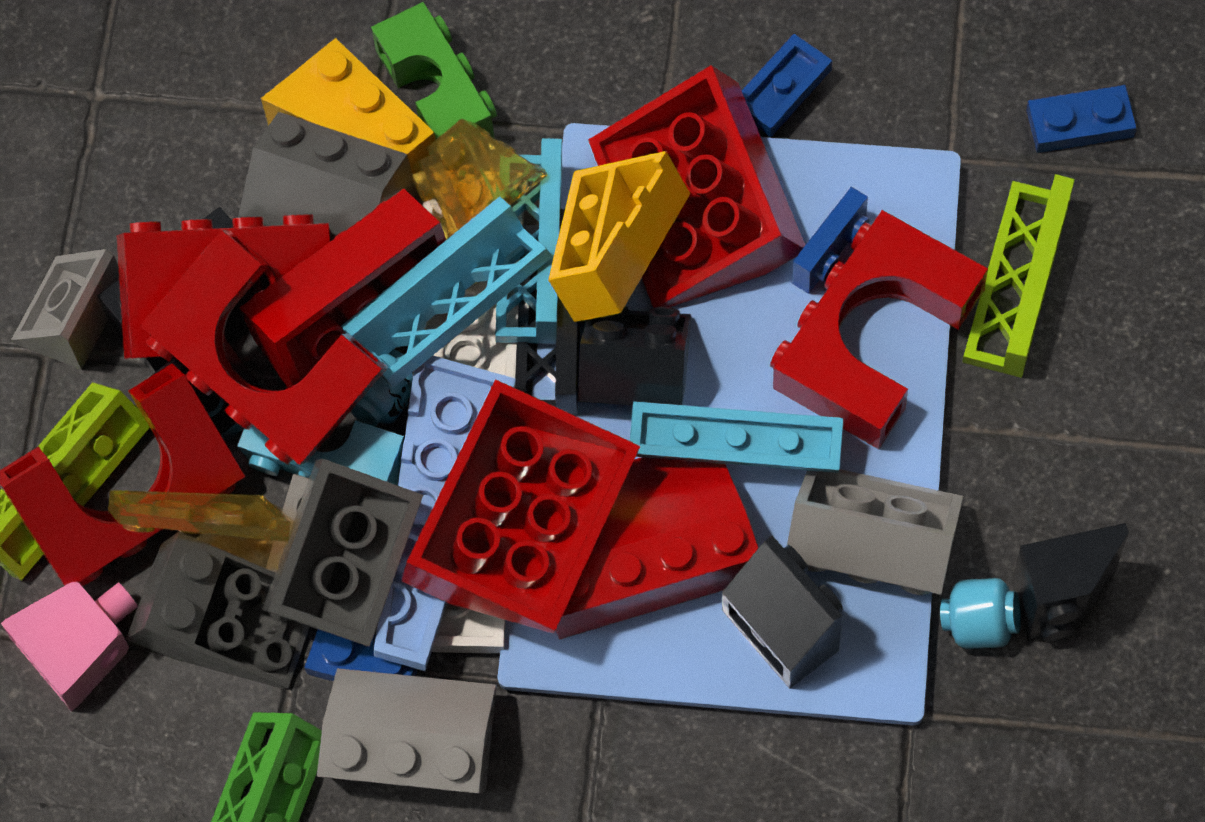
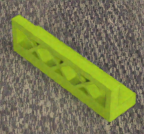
M1055 174L1051 190L1012 181L988 267L985 291L978 302L962 363L1022 378L1070 204L1075 179ZM1023 199L1047 205L1043 218L1025 226L1015 211L1018 200ZM1013 224L1017 232L1009 235L1011 225ZM1039 232L1036 242L1032 235ZM1023 240L1033 254L1032 260L1022 267L1013 270L1003 253L1006 248ZM999 268H1001L1005 275L996 279ZM1027 276L1025 285H1023L1020 279ZM1011 284L1021 298L1020 304L1016 308L1001 314L992 301L991 296L993 292ZM988 311L993 319L984 323ZM1015 320L1013 329L1011 330L1007 323ZM999 328L1009 343L1005 357L978 351L977 346L980 337Z
M92 382L38 447L50 460L73 499L84 506L150 427L140 410L120 390ZM1 489L0 566L12 577L22 580L42 557L43 553Z

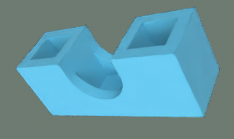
M355 420L349 438L340 448L330 452L316 451L308 462L301 465L294 460L289 465L285 464L273 455L265 446L269 438L254 425L250 430L244 428L237 446L247 459H250L248 465L251 468L273 476H277L280 469L310 478L315 461L326 459L398 485L405 437Z

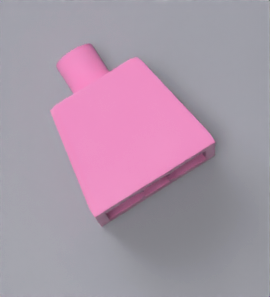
M76 581L65 585L8 617L1 625L12 642L72 712L127 653L129 646L115 625L134 611L138 605L119 582L94 601L80 583Z

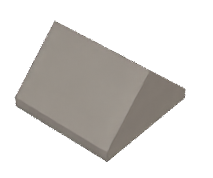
M107 249L56 256L11 341L18 346L82 370L108 321L97 295L119 280V267L114 254Z

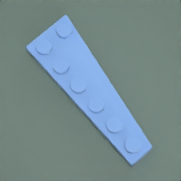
M437 356L430 357L414 371L398 486L423 494L377 624L374 657L426 671L447 602L402 582L406 562L495 379L515 388V378Z

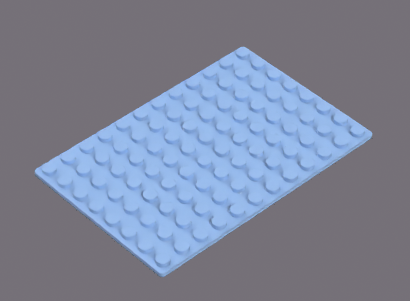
M572 123L565 127L562 142L561 209L566 207L574 171L598 166L588 139L610 126ZM761 137L805 245L852 186L868 196L866 217L870 219L869 224L872 225L881 210H884L955 250L961 158L956 152ZM849 242L839 254L841 262L844 264L854 251L851 249L852 244ZM792 259L766 275L672 306V308L679 310L680 314H691L686 384L682 405L819 416L773 389L774 369L770 367V362L775 351L784 340L792 342L800 330L797 324L802 312L810 301L813 300L817 303L827 291L824 288L825 283L819 280L809 294L792 284L794 261ZM642 278L625 305L629 310L649 311L653 308ZM881 298L863 303L851 311L844 319L839 332L848 351L862 363L908 388L905 411L879 450L844 429L842 430L839 469L939 491L949 324L909 302L894 298ZM586 320L580 321L579 357L580 342ZM538 343L537 354L543 359L556 347V344ZM554 361L550 366L556 371V361ZM542 372L533 380L532 396L540 400H555V383ZM578 402V415L574 416L630 441L633 405ZM725 464L746 510L758 548L772 535L785 548L788 542L795 501L807 470ZM832 570L822 572L807 571L806 574L819 588L821 585H826L836 595L843 607V611L840 612L842 614L840 645L837 653L790 689L722 611L723 591L560 640L556 630L552 634L505 620L504 650L500 651L498 683L501 688L511 691L918 725L924 716L932 593L926 595L912 594L903 590L900 585L882 581L862 583L852 579L848 574Z

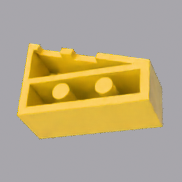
M336 38L261 98L268 126L276 114L281 112L408 155L414 180L439 160L434 131Z
M666 151L574 171L548 279L574 322L606 317L622 312L687 201L690 192Z

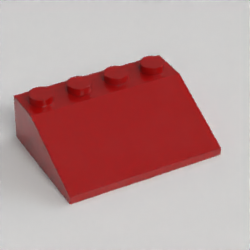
M712 65L588 139L598 166L666 151L690 192L687 201L642 276L653 308L660 306L672 307L766 275L797 257L805 246V242L739 83Z
M495 379L406 562L401 581L449 604L554 634L640 446Z
M646 457L634 459L556 628L559 640L723 591L757 551L758 545L746 510L725 464Z

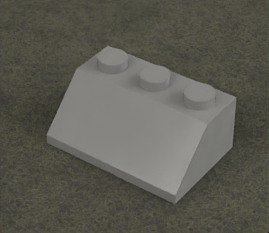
M839 469V473L807 470L795 501L787 545L792 546L801 555L808 567V571L822 572L832 570L848 574L852 579L862 583L882 581L900 585L903 590L912 594L926 595L936 593L941 595L964 496Z
M337 668L323 719L317 777L471 793L486 792L497 684Z

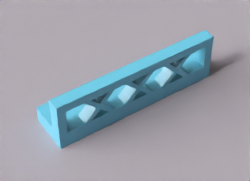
M542 138L541 155L502 154L500 197L510 206L511 196L518 202L512 207L517 217L526 210L539 222V229L532 236L548 250L552 258L537 269V275L523 287L520 284L512 290L515 293L508 299L507 294L496 303V343L528 342L556 344L558 295L548 279L560 232L562 139ZM512 171H541L540 184L525 196L512 184ZM540 198V205L538 208L534 204V202H536ZM521 244L505 257L503 265L514 264L522 255H527L529 251ZM535 289H537V299L531 295ZM524 300L536 312V327H507V313L516 307L520 301Z
M499 196L341 327L346 334L352 335L388 367L381 377L394 388L552 257L548 250L523 228L512 207ZM521 244L529 251L517 263L503 265L505 257ZM488 281L486 289L477 296L464 297L466 289L472 284ZM448 313L447 321L437 329L425 330L426 322L433 316ZM408 346L407 353L391 367L379 357L380 355L390 353L396 347Z
M633 401L630 441L640 446L636 457L839 473L843 418Z

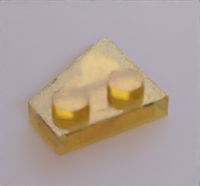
M460 119L426 147L464 225L499 196L509 205H512L548 176L544 168L529 162L517 154L515 149L503 141L494 139L488 131L474 122Z
M437 152L411 165L415 173L412 175V179L424 203L429 201L437 219L441 223L447 240L468 223V219Z

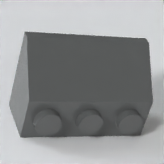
M278 112L253 147L239 210V218L263 217V226L283 225V216L313 214L314 224L329 223L331 242L340 232L353 226L372 212L380 203L387 201L402 189H405L415 197L417 189L408 155Z
M326 459L316 460L262 610L370 647L423 494Z

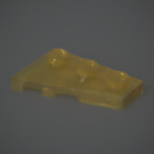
M110 490L108 511L119 524H123L124 529L129 531L152 532L155 528H162L189 534L208 533L289 542L291 521L263 495Z

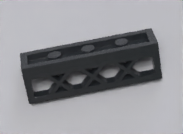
M560 209V228L565 209ZM522 225L531 235L539 229V225ZM531 275L520 283L522 287L531 280ZM559 297L557 302L556 347L542 359L528 346V342H517L516 389L527 393V386L544 372L555 383V400L542 401L572 415H578L580 321H573ZM524 300L519 302L518 327H536V320L529 325V314L531 313L536 318V312ZM528 359H530L535 364V366H533L529 371ZM554 361H556V371L550 366Z

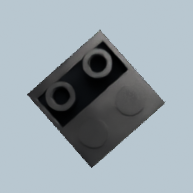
M625 306L621 313L586 320L580 342L578 402L633 405V401L682 405L686 384L691 314H680L679 310L666 306L654 307L649 311L629 310Z
M772 535L762 543L723 590L722 611L790 689L839 651L842 614L840 612L843 611V607L836 595L826 585H821L818 588L806 574L808 567L801 555L790 545L783 548Z

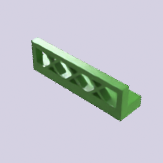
M253 712L211 822H298L318 771L322 730L293 713ZM267 729H273L268 744L259 750ZM253 780L249 793L241 800L245 786Z

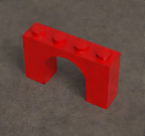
M881 210L872 225L865 222L860 227L851 245V249L854 250L845 264L838 261L834 265L825 281L824 288L827 291L818 303L813 300L808 303L797 324L800 330L791 343L784 340L779 345L770 362V367L774 369V390L819 416L843 418V429L878 450L906 409L908 388L862 363L848 351L839 332L844 319L851 311L863 303L881 298H894L909 302L959 330L985 291L988 268L884 210Z
M313 214L283 216V225L263 226V217L233 218V228L213 229L212 219L181 221L182 230L161 231V222L130 223V233L117 235L124 359L161 357L146 343L150 335L140 325L221 230L232 231L270 264L264 271V274L271 285L291 271L299 262L306 260L330 242L329 223L314 224Z
M221 230L143 321L140 327L150 335L146 343L157 354L167 361H171L173 357H176L189 369L185 376L196 388L208 396L215 391L229 404L225 409L226 413L235 422L247 430H250L254 425L268 437L269 440L265 443V446L273 455L288 465L292 460L299 465L309 461L388 367L352 335L347 333L341 334L311 371L300 382L288 389L281 391L265 390L253 386L241 378L230 364L225 351L224 331L226 322L235 305L270 264L232 231Z
M174 364L168 365L128 390L154 433L160 450V466L157 477L149 491L134 504L115 511H97L79 504L73 499L52 463L39 447H36L0 470V486L64 586L76 581L81 586L92 582L103 572L102 567L119 556L126 558L136 554L146 546L149 537L164 528L170 530L182 525L191 517L192 510L208 500L214 502L226 497L235 489V483L245 477L185 374Z

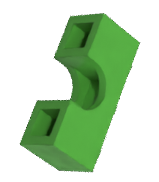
M422 2L371 27L376 52L397 88L422 79L433 81L439 85V88L433 94L415 103L418 117L434 131L438 156L442 164L494 139L492 119L497 117V112L493 102L485 90L478 93L471 82L474 79L472 68L462 52L457 55L454 54L448 44L452 42L451 34L440 15L433 18L425 3Z

